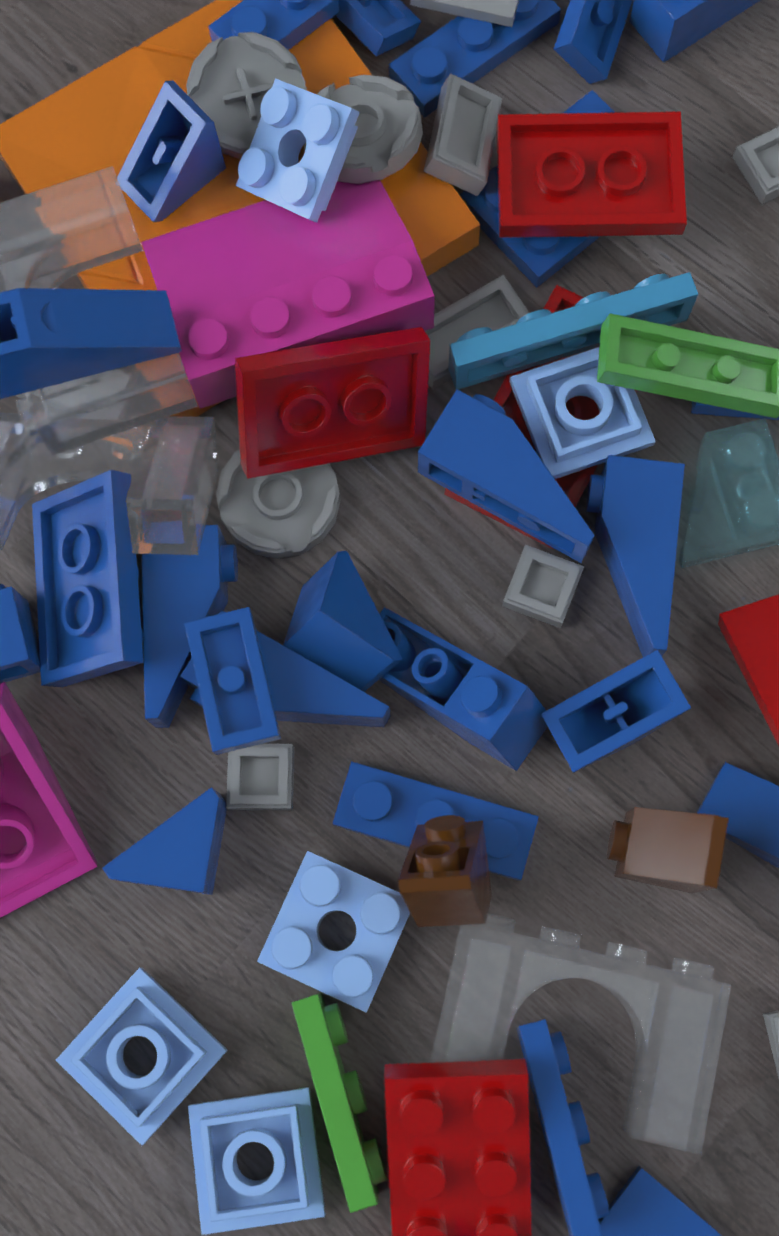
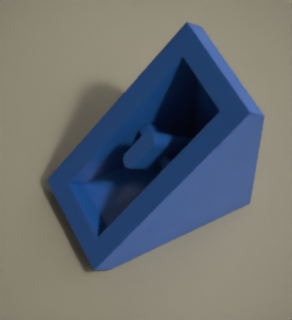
M174 81L164 82L115 180L118 186L153 222L164 220L226 169L214 122Z
M338 551L302 586L283 645L365 692L403 658L348 552Z
M656 650L541 713V716L571 770L575 773L635 744L690 710L691 706L661 654Z
M211 787L102 869L108 878L112 880L213 895L227 812L226 801L219 792Z

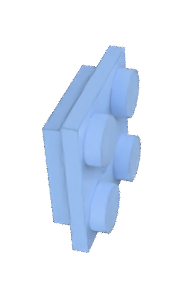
M275 78L272 88L267 91L262 99L260 107L261 118L251 146L240 159L238 166L239 178L236 186L317 223L321 211H326L356 134L358 127L355 126L360 112ZM306 143L304 156L298 163L300 150Z
M599 347L511 376L509 379L537 454L554 479L604 463L608 455L625 456L654 446L656 442L635 390L597 382ZM575 396L589 397L598 405L600 414L590 420L577 419L568 412L566 402Z
M307 851L257 962L367 1013L410 915V911L399 892ZM335 911L346 912L353 918L356 924V937L353 943L341 951L327 948L319 936L321 921L326 915Z
M140 967L59 1055L56 1061L143 1146L228 1050L155 979ZM134 1036H143L149 1039L156 1048L157 1062L154 1069L148 1075H136L124 1063V1048L127 1042Z
M310 1087L188 1105L201 1235L325 1217ZM249 1142H258L265 1145L271 1151L274 1158V1169L269 1177L256 1181L248 1179L241 1173L237 1165V1154L242 1145Z

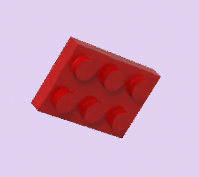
M681 111L498 114L499 238L683 235L687 225Z
M416 327L235 358L240 461L247 479L422 446L426 437L431 342L424 329Z
M526 1059L384 1064L392 1236H532L529 1092Z

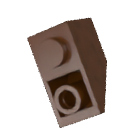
M444 815L432 818L425 824L417 825L398 878L400 894L418 927L486 924L492 892L483 821L465 822V819L460 816Z

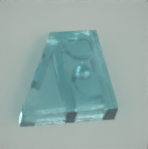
M763 418L706 432L700 444L696 465V481L691 492L684 545L679 556L681 569L779 545V459L766 419Z

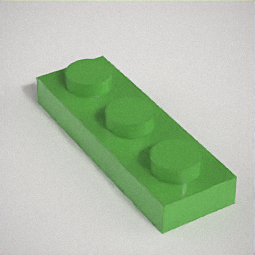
M611 313L601 325L597 382L772 418L779 417V349Z
M323 993L296 1000L291 1004L350 1213L377 1205L379 1199L377 1184L387 1181L388 1178L377 1139L364 1140L357 1116L359 1113L368 1111L358 1072L354 1070L345 1073L338 1046L348 1043L339 1006L337 1003L326 1006Z

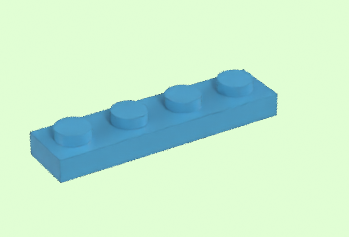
M688 272L671 278L667 274L653 275L642 280L634 289L614 295H610L609 292H597L584 297L574 307L554 313L547 309L537 310L524 315L516 324L494 331L489 327H481L468 331L460 336L457 342L449 344L448 369L455 390L600 347L601 325L610 313L668 326L687 321L698 297V291L691 273Z

